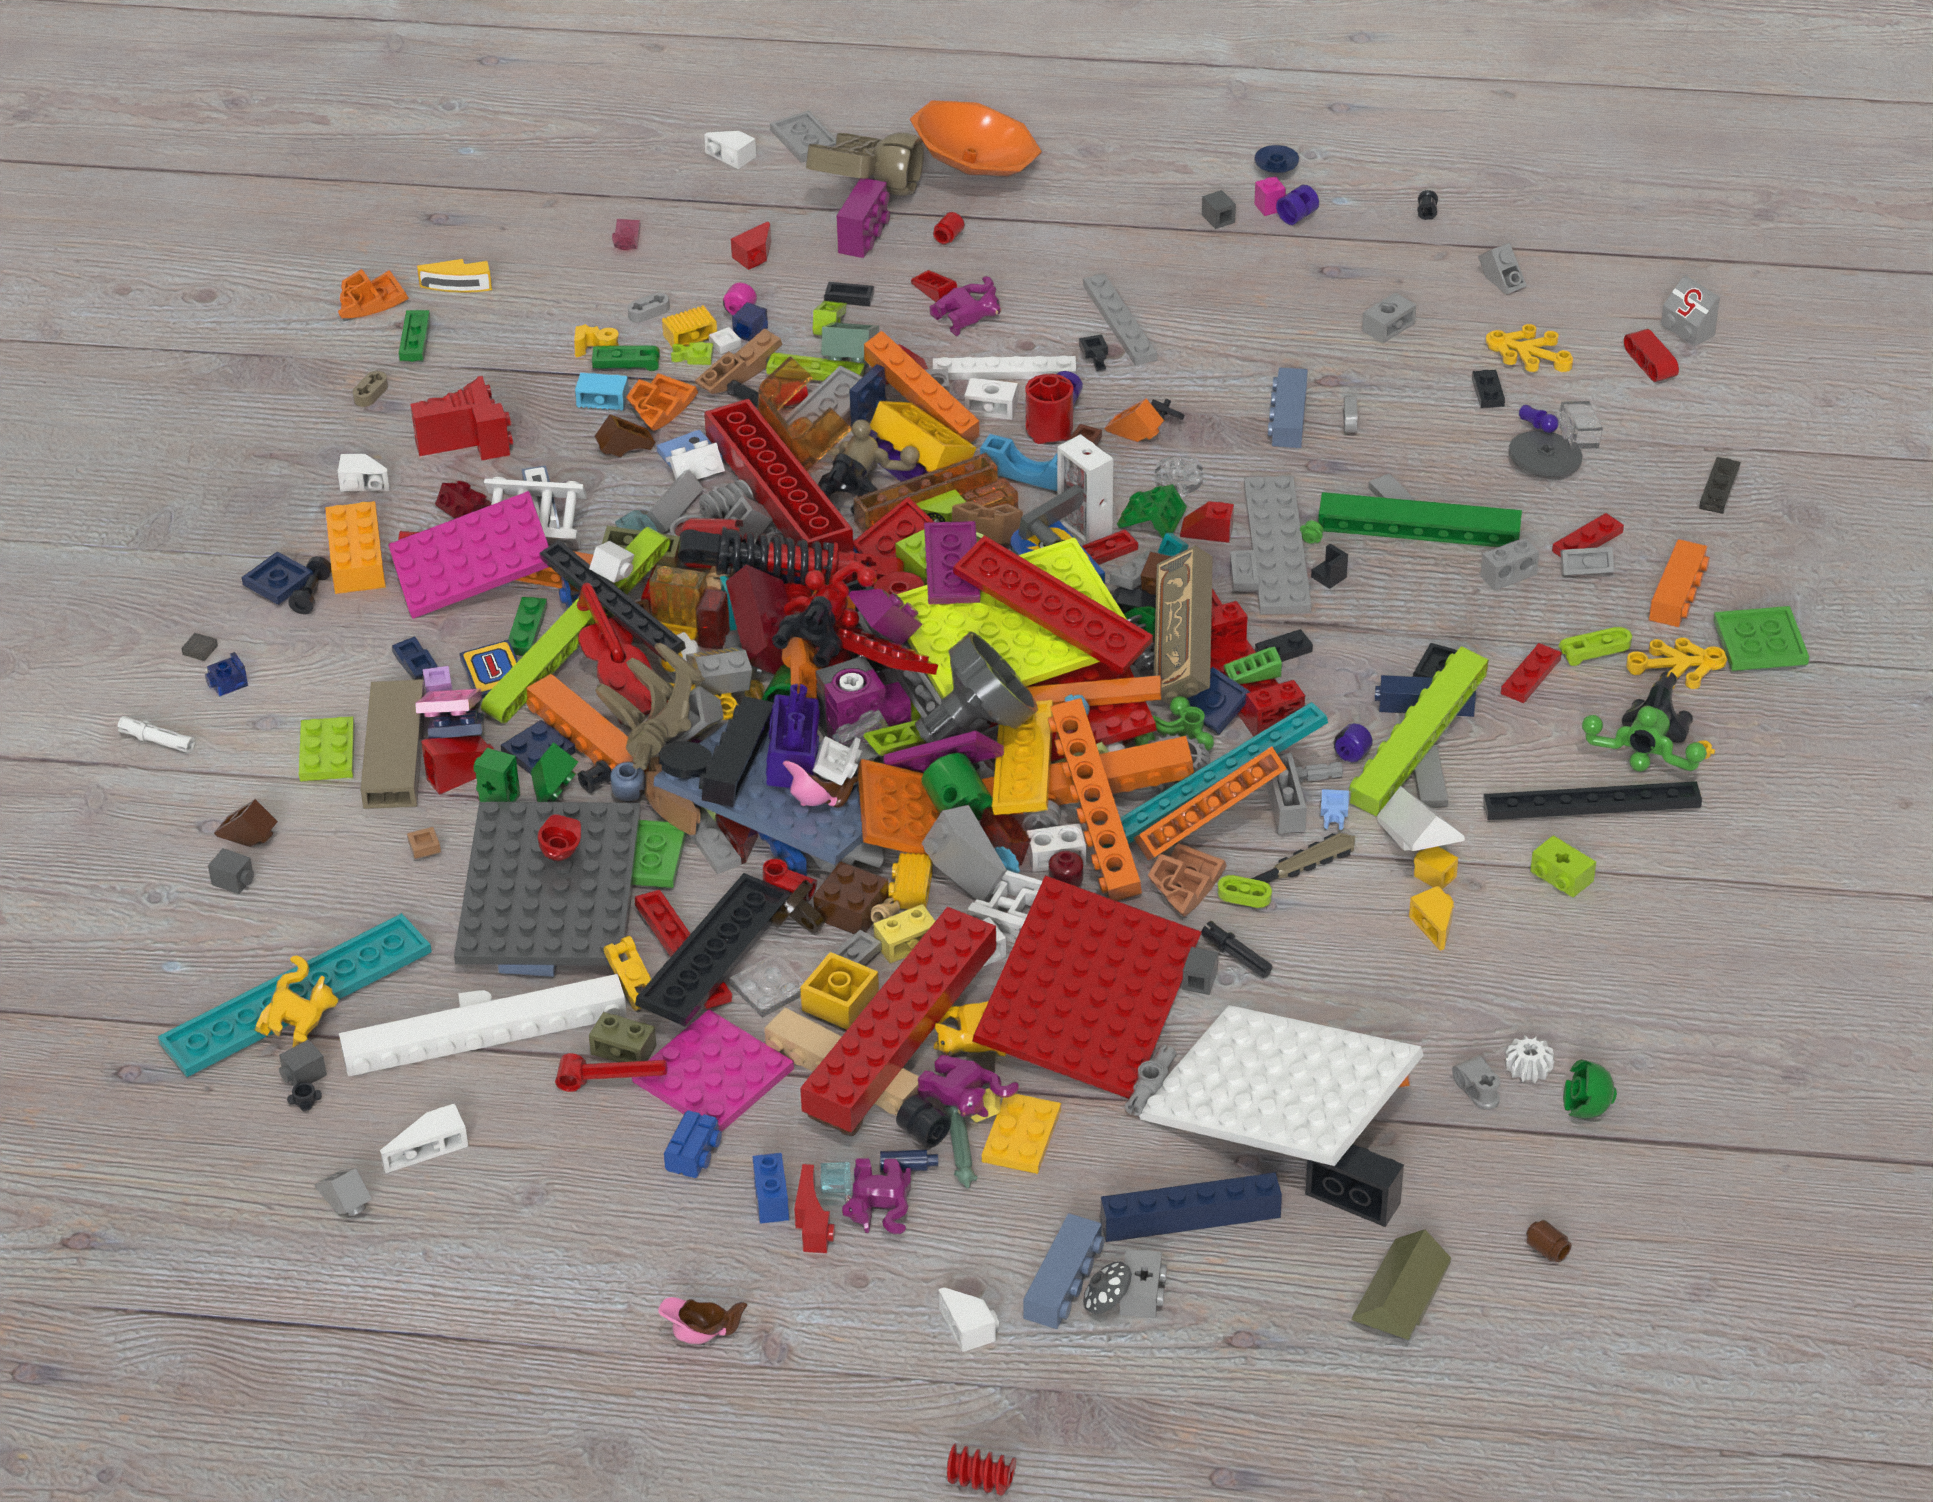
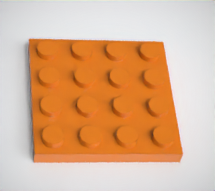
M861 759L857 769L863 842L916 855L918 853L920 855L925 854L927 856L928 854L925 852L922 842L939 817V813L922 786L921 778L924 773Z

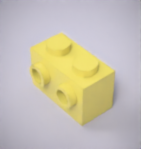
M922 904L873 923L874 938L881 941V953L889 964L906 958L935 920Z

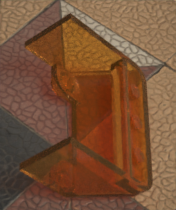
M790 356L760 384L757 410L805 470L808 471L852 430V427L831 407L813 423L807 417H800L791 425L787 424L778 410L813 379Z

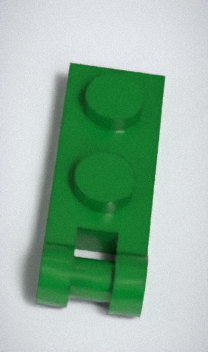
M654 345L593 346L592 368H646L649 371H655L659 368L660 349Z

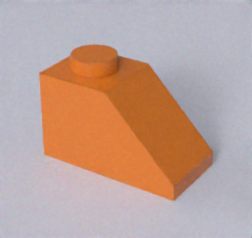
M1146 398L1116 414L1104 429L1109 433L1139 442L1144 438L1150 440L1160 431L1158 427L1164 420Z

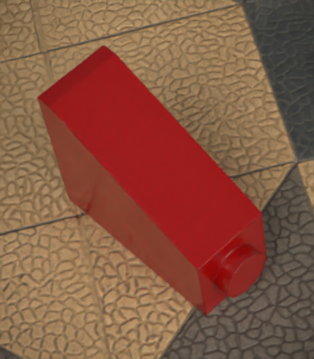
M481 736L422 740L427 781L440 795L476 779V772H474L476 759L481 757L487 748L494 750L493 746L487 744Z

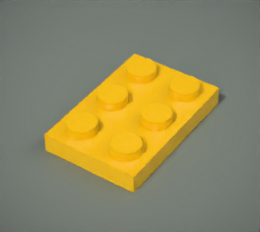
M1020 1094L1003 1098L1000 1105V1113L996 1115L982 1152V1162L1038 1174L1061 1113V1103Z

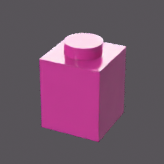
M1276 176L1256 181L1255 206L1264 216L1277 213L1276 203L1278 199L1286 195V188Z

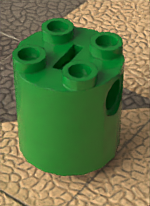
M954 753L940 757L924 771L921 778L922 786L939 815L943 810L967 805L970 806L978 821L993 812V798L970 759L965 754Z

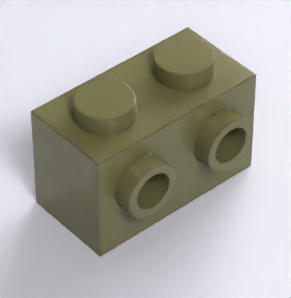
M606 1012L602 1013L589 1033L591 1055L615 1062L648 1061L657 1046L654 1026Z

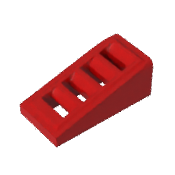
M930 270L911 279L912 285L935 302L947 295L952 289L958 288L956 281Z

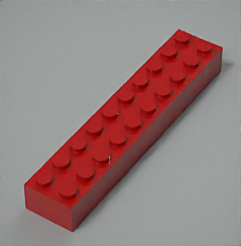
M749 398L704 412L707 438L711 443H717L718 450L738 478L748 484L756 501L764 506L772 517L773 523L785 538H793L795 545H797L800 539H805L808 542V547L811 546L813 541H819L822 549L824 542H838L839 551L846 553L849 550L854 551L852 527Z
M947 906L800 1087L802 1112L852 1133L935 1028V1023H939L996 951V925Z

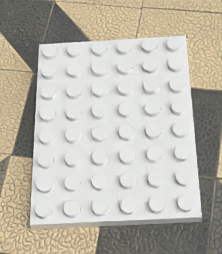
M1228 1005L1165 1078L1163 1086L1158 1089L1155 1095L1147 1100V1104L1139 1117L1140 1120L1335 1166L1424 1055L1421 1046Z

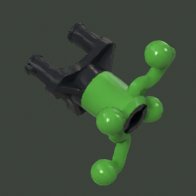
M1669 671L1663 672L1659 681L1653 684L1646 700H1634L1631 708L1624 713L1622 717L1623 727L1617 730L1615 738L1596 735L1603 728V722L1600 717L1589 715L1582 721V729L1586 733L1585 737L1589 744L1610 749H1618L1623 745L1632 747L1636 752L1631 755L1629 762L1632 769L1638 772L1649 768L1651 761L1648 754L1650 753L1662 755L1666 763L1686 771L1696 770L1707 754L1706 748L1699 742H1693L1687 746L1685 750L1687 759L1672 754V742L1681 743L1686 739L1689 733V726L1693 722V716L1690 712L1684 710L1676 714L1672 704V688L1677 682V677L1672 672L1667 677Z

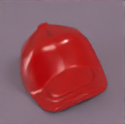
M551 815L538 832L539 848L544 856L554 861H562L574 854L581 839V823L576 819L562 815Z

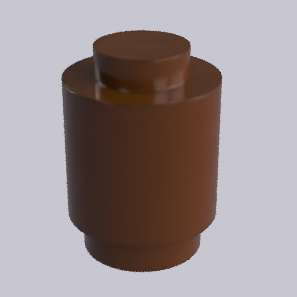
M1546 1220L1532 1223L1526 1232L1527 1244L1549 1261L1561 1262L1567 1257L1572 1248V1243L1568 1241V1237Z

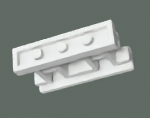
M1007 870L992 892L994 896L990 903L976 899L969 906L968 915L981 920L990 917L1006 937V941L1015 943L1027 917V914L1021 913L1026 904L1032 906L1042 881ZM1008 894H1009V895H1013V896H1016L1017 898H1016L1015 900H1013V899L1007 898V895H1008ZM1002 907L1008 909L1009 911L1005 913L999 911V908Z

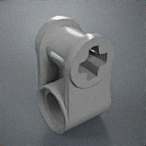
M1475 1056L1452 1067V1075L1460 1089L1464 1090L1478 1108L1490 1110L1498 1106L1500 1096L1497 1089L1500 1086V1078L1487 1065L1482 1056Z

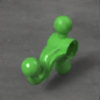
M1177 696L1173 698L1169 706L1171 713L1181 718L1173 722H1166L1159 717L1153 716L1157 732L1164 737L1166 733L1170 736H1175L1178 733L1180 737L1188 735L1190 740L1197 738L1198 743L1204 744L1207 751L1213 748V736L1203 732L1204 712L1197 707H1190V703L1185 697ZM1152 732L1134 737L1136 746L1148 744V740L1155 741Z

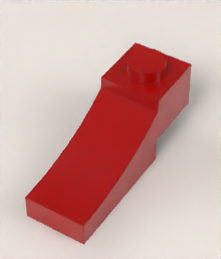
M802 1164L794 1208L796 1228L803 1229V1252L827 1254L829 1242H834L835 1224H830V1211H824L816 1197L814 1165Z

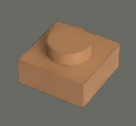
M433 827L407 833L408 843L415 859L441 852L440 843Z

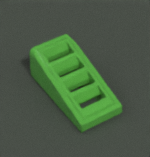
M1271 647L1225 664L1224 671L1227 677L1238 684H1245L1281 677L1282 662L1276 648Z

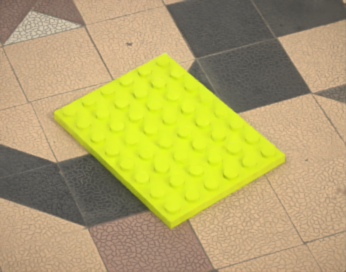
M1075 537L1019 555L1126 619ZM927 585L897 594L904 604L909 602L918 611L916 616L923 625L907 641L916 653L929 656V661L938 664L936 675H927L942 699L954 689L949 649L969 632L976 633L988 642L1017 673L1024 686H1029L1100 662L980 590V603L928 604Z

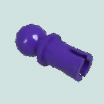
M1523 405L1519 410L1520 419L1532 423L1535 428H1541L1544 432L1552 433L1559 426L1558 418L1553 414H1548L1545 410H1537L1530 405Z

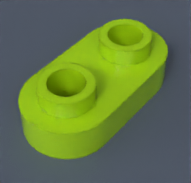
M1227 875L1218 881V896L1226 902L1262 908L1270 904L1272 888L1263 881Z

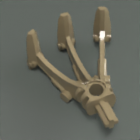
M657 643L655 649L675 669L674 688L639 660L631 658L626 662L632 673L651 693V712L645 722L643 721L647 717L625 697L609 686L600 684L595 689L598 697L627 728L632 730L629 733L626 750L633 757V767L635 769L640 767L642 770H645L649 759L657 755L666 742L676 737L677 734L691 729V722L688 719L691 685L705 681L698 668H694L685 659L662 643Z

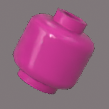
M741 282L733 284L723 297L725 310L735 317H745L748 315L757 302V295L753 288Z

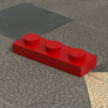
M1605 513L1553 543L1552 552L1561 557V550L1598 548L1622 534L1624 524Z
M1538 643L1501 686V694L1524 704L1559 663L1562 652Z

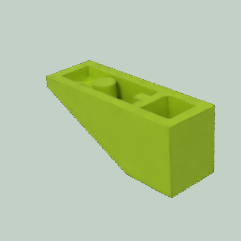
M918 720L866 732L863 736L881 756L927 744L922 740L915 726Z

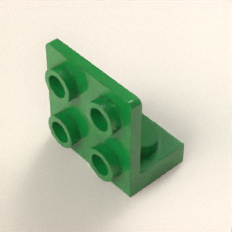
M1173 484L1164 487L1157 486L1146 492L1139 491L1130 497L1125 510L1121 513L1117 526L1124 528L1151 520L1154 528L1163 539L1165 533H1173L1187 506Z

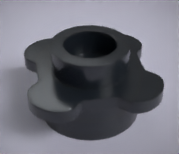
M301 1082L293 1087L292 1094L287 1097V1101L290 1105H297L302 1111H308L312 1108L315 1101L322 1098V1093L320 1090H315L311 1083Z

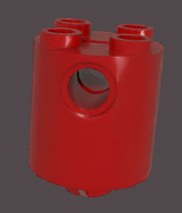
M1057 374L1038 375L1030 379L1025 386L1026 431L1029 436L1033 437V442L1036 444L1059 440L1067 441L1071 437V432L1073 431V384L1064 376Z

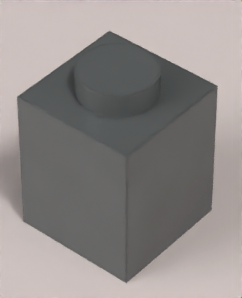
M1222 190L1202 196V216L1215 229L1235 223L1236 204Z
M224 848L208 865L211 884L240 894L252 882L254 877L250 857Z
M1191 947L1183 968L1182 990L1210 995L1218 972V952Z
M309 1039L279 1055L281 1063L279 1073L284 1082H290L293 1087L301 1082L313 1083L327 1075L324 1056Z

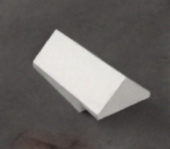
M1401 786L1377 815V821L1404 851H1416L1465 841L1462 833Z

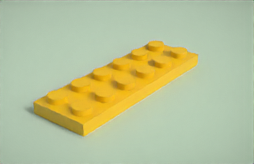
M1053 700L1036 701L1038 711L1017 729L998 724L997 743L1004 746V755L996 757L992 801L994 815L1048 810L1052 733L1047 718L1052 717L1050 706H1053Z

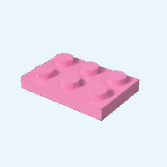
M481 688L429 691L416 702V713H424V717L440 716L441 712L449 711L452 716L465 715L466 711L471 710L482 699Z

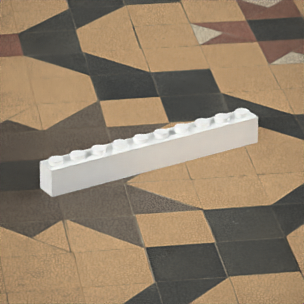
M618 974L342 1032L339 1033L347 1075L349 1077L596 1024L603 1012L627 1017L625 996Z

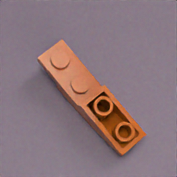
M793 637L788 646L782 649V660L791 671V685L798 684L797 694L800 692V684L807 687L806 698L817 699L816 671L823 669L817 667L813 662V657L818 651L808 640Z

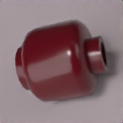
M1072 851L1055 853L1048 862V877L1079 887L1083 882V860L1081 856Z

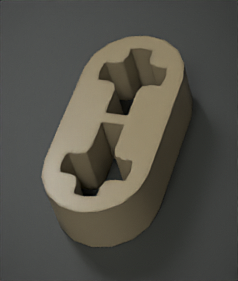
M382 371L368 373L353 389L354 403L360 407L372 405L387 390V375Z

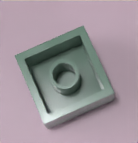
M832 322L823 326L821 355L828 356V360L841 361L842 358L851 357L852 362H866L864 360V343L879 333V325Z

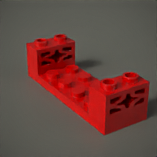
M1237 601L1212 607L1210 669L1214 667L1224 675H1226L1224 671L1225 664L1256 653L1247 640L1248 616ZM1275 678L1240 684L1249 690L1250 693L1246 694V705L1240 710L1238 716L1253 737L1305 706L1306 695L1294 679L1280 684Z

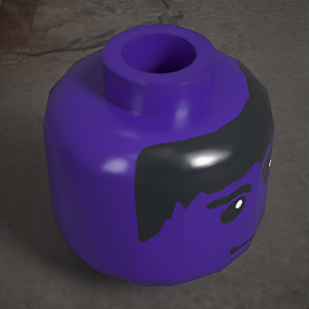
M1353 723L1348 724L1336 735L1333 744L1336 754L1344 761L1352 763L1359 761L1370 751L1373 739L1370 732L1364 726Z

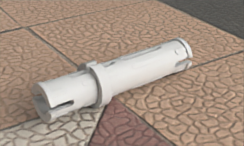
M122 716L118 722L119 732L133 735L143 742L147 740L188 754L192 752L195 746V742H192L195 740L194 737L152 725L150 721L144 720L142 722Z

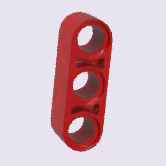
M1650 329L1640 330L1624 336V347L1627 353L1653 382L1678 375L1679 366L1676 358Z

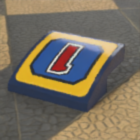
M509 639L459 653L460 661L468 676L470 688H481L482 699L518 662Z

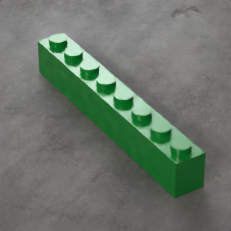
M1322 492L1318 523L1325 532L1501 547L1519 540L1522 510Z

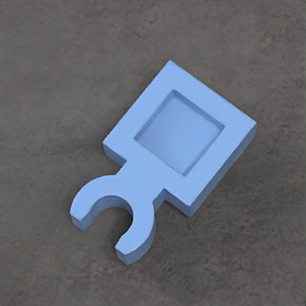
M1322 789L1321 816H1324L1325 829L1329 828L1330 822H1337L1339 830L1344 828V819L1348 817L1349 791Z

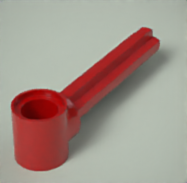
M568 1053L560 1059L555 1084L563 1091L574 1092L581 1085H585L588 1079L663 1076L668 1071L667 1062L665 1060L587 1064L586 1060L580 1055Z

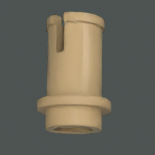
M888 898L882 904L875 905L871 909V920L876 923L896 915L900 910L898 901L891 904L894 898Z

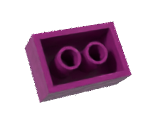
M859 179L836 215L838 253L864 258L868 251L872 250L874 241L877 237H880L882 228L890 220V211L887 210L890 197L889 192H887V182Z

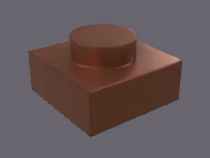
M1079 424L1071 435L1070 440L1081 434L1097 445L1102 438V430Z

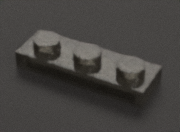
M1716 457L1700 500L1699 509L1724 514L1740 471L1741 462Z

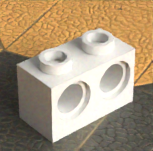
M1080 823L1027 830V853L1033 872L1047 871L1051 856L1060 851L1077 853L1081 856L1083 865H1086V843Z

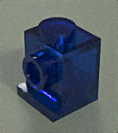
M235 652L230 653L231 658L207 666L206 682L210 689H215L219 697L248 686L245 666Z

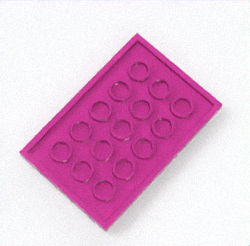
M529 491L388 544L412 619L549 567L540 559L539 553L548 548L549 545Z

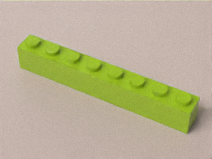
M1462 646L1455 654H1450L1444 669L1436 672L1430 687L1422 690L1416 705H1411L1408 708L1402 723H1397L1394 726L1388 741H1383L1380 744L1374 759H1369L1360 777L1356 776L1349 786L1351 804L1377 817L1379 812L1399 787L1405 783L1485 679L1489 659Z

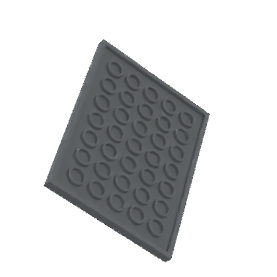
M479 802L454 953L455 964L610 965L604 954L603 947L611 943L614 945L618 944L622 938L626 937L641 804L601 802ZM555 814L576 819L581 823L579 845L574 854L562 861H554L545 857L538 843L540 828L551 815ZM624 953L619 955L621 962H623Z

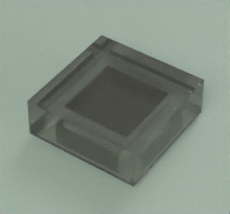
M194 633L181 648L182 655L205 661L218 646L217 639Z

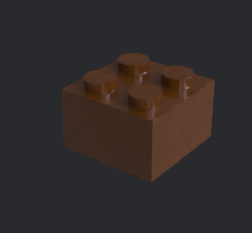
M840 861L813 895L814 909L822 915L825 923L852 934H856L859 930L866 933L874 923L871 920V909L889 898L888 879Z

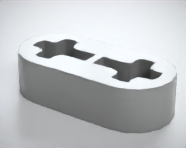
M654 293L632 301L628 304L629 319L633 322H643L667 313L670 309L668 295Z
M1344 396V433H1357V396Z

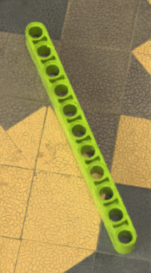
M645 527L625 548V550L634 554L631 574L627 578L612 583L627 595L666 554L670 546V538L650 527ZM579 598L484 697L481 704L482 712L503 724L507 723L526 703V688L553 674L579 647L578 636L580 631L596 623L590 610L581 611L577 608Z

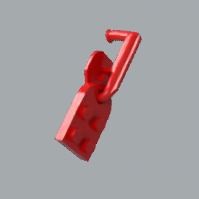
M588 582L584 583L581 587L577 608L581 611L590 610L596 622L583 628L579 633L578 642L584 655L598 662L597 677L600 684L609 686L625 697L644 715H648L651 712L652 705L651 693L632 673L626 662L634 658L651 670L653 669L645 654L637 647L631 645L633 641L631 633L613 618L608 619L593 586Z

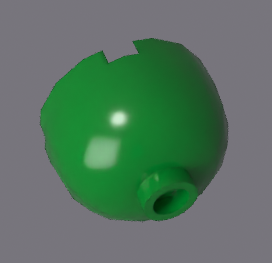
M1583 1059L1578 1060L1570 1069L1571 1072H1575L1572 1081L1566 1080L1563 1094L1564 1108L1566 1111L1571 1109V1113L1568 1115L1576 1118L1591 1119L1601 1116L1609 1108L1610 1104L1615 1102L1617 1090L1614 1087L1611 1074L1600 1064Z

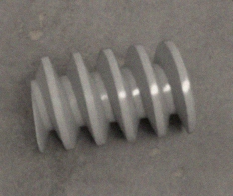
M739 479L734 483L727 484L726 487L718 488L717 491L712 490L709 494L701 495L699 508L704 518L713 519L714 517V519H722V515L725 517L742 495L754 501L751 488L745 481Z

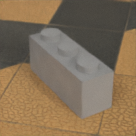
M1292 753L1277 754L1287 769L1265 784L1278 834L1303 832L1306 827L1307 807Z

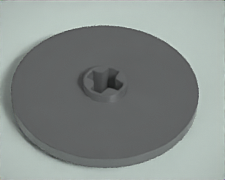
M1544 431L1524 432L1515 436L1509 445V455L1513 462L1522 469L1537 475L1551 477L1568 475L1575 472L1582 462L1580 448L1570 439L1556 433Z

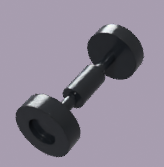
M315 556L310 558L306 567L313 571V576L308 578L303 591H294L289 598V606L296 613H311L315 606V600L311 594L318 580L328 579L332 572L331 563L323 557Z

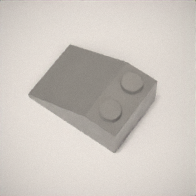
M969 805L943 810L922 842L924 850L929 855L933 864L978 900L986 902L1007 871Z

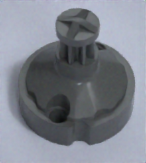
M969 632L949 649L954 689L941 700L942 704L925 719L920 718L915 723V726L922 740L925 743H931L952 737L960 729H966L978 718L1017 729L1038 711V706L1030 691L1023 685L1020 677L1006 660L982 637L974 632Z

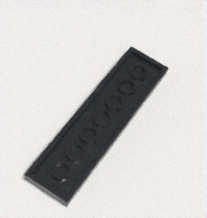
M743 873L637 995L635 1006L686 1026L772 924L771 919L777 911H781L780 908L792 895V892Z

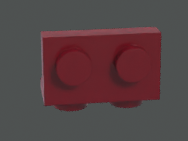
M457 481V483H442L435 505L456 519L490 506L492 502L486 499L487 496L471 489L469 483Z

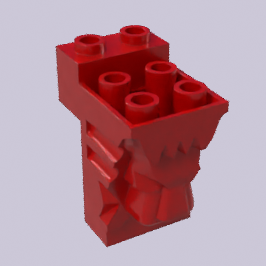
M478 376L473 382L463 387V390L460 389L455 393H448L443 398H429L427 402L419 401L410 404L415 443L419 457L474 446L478 448L481 461L510 455L509 445H513L511 431H507V426H511L509 412H504L501 403L495 404V400L492 399L490 385H485L483 376Z

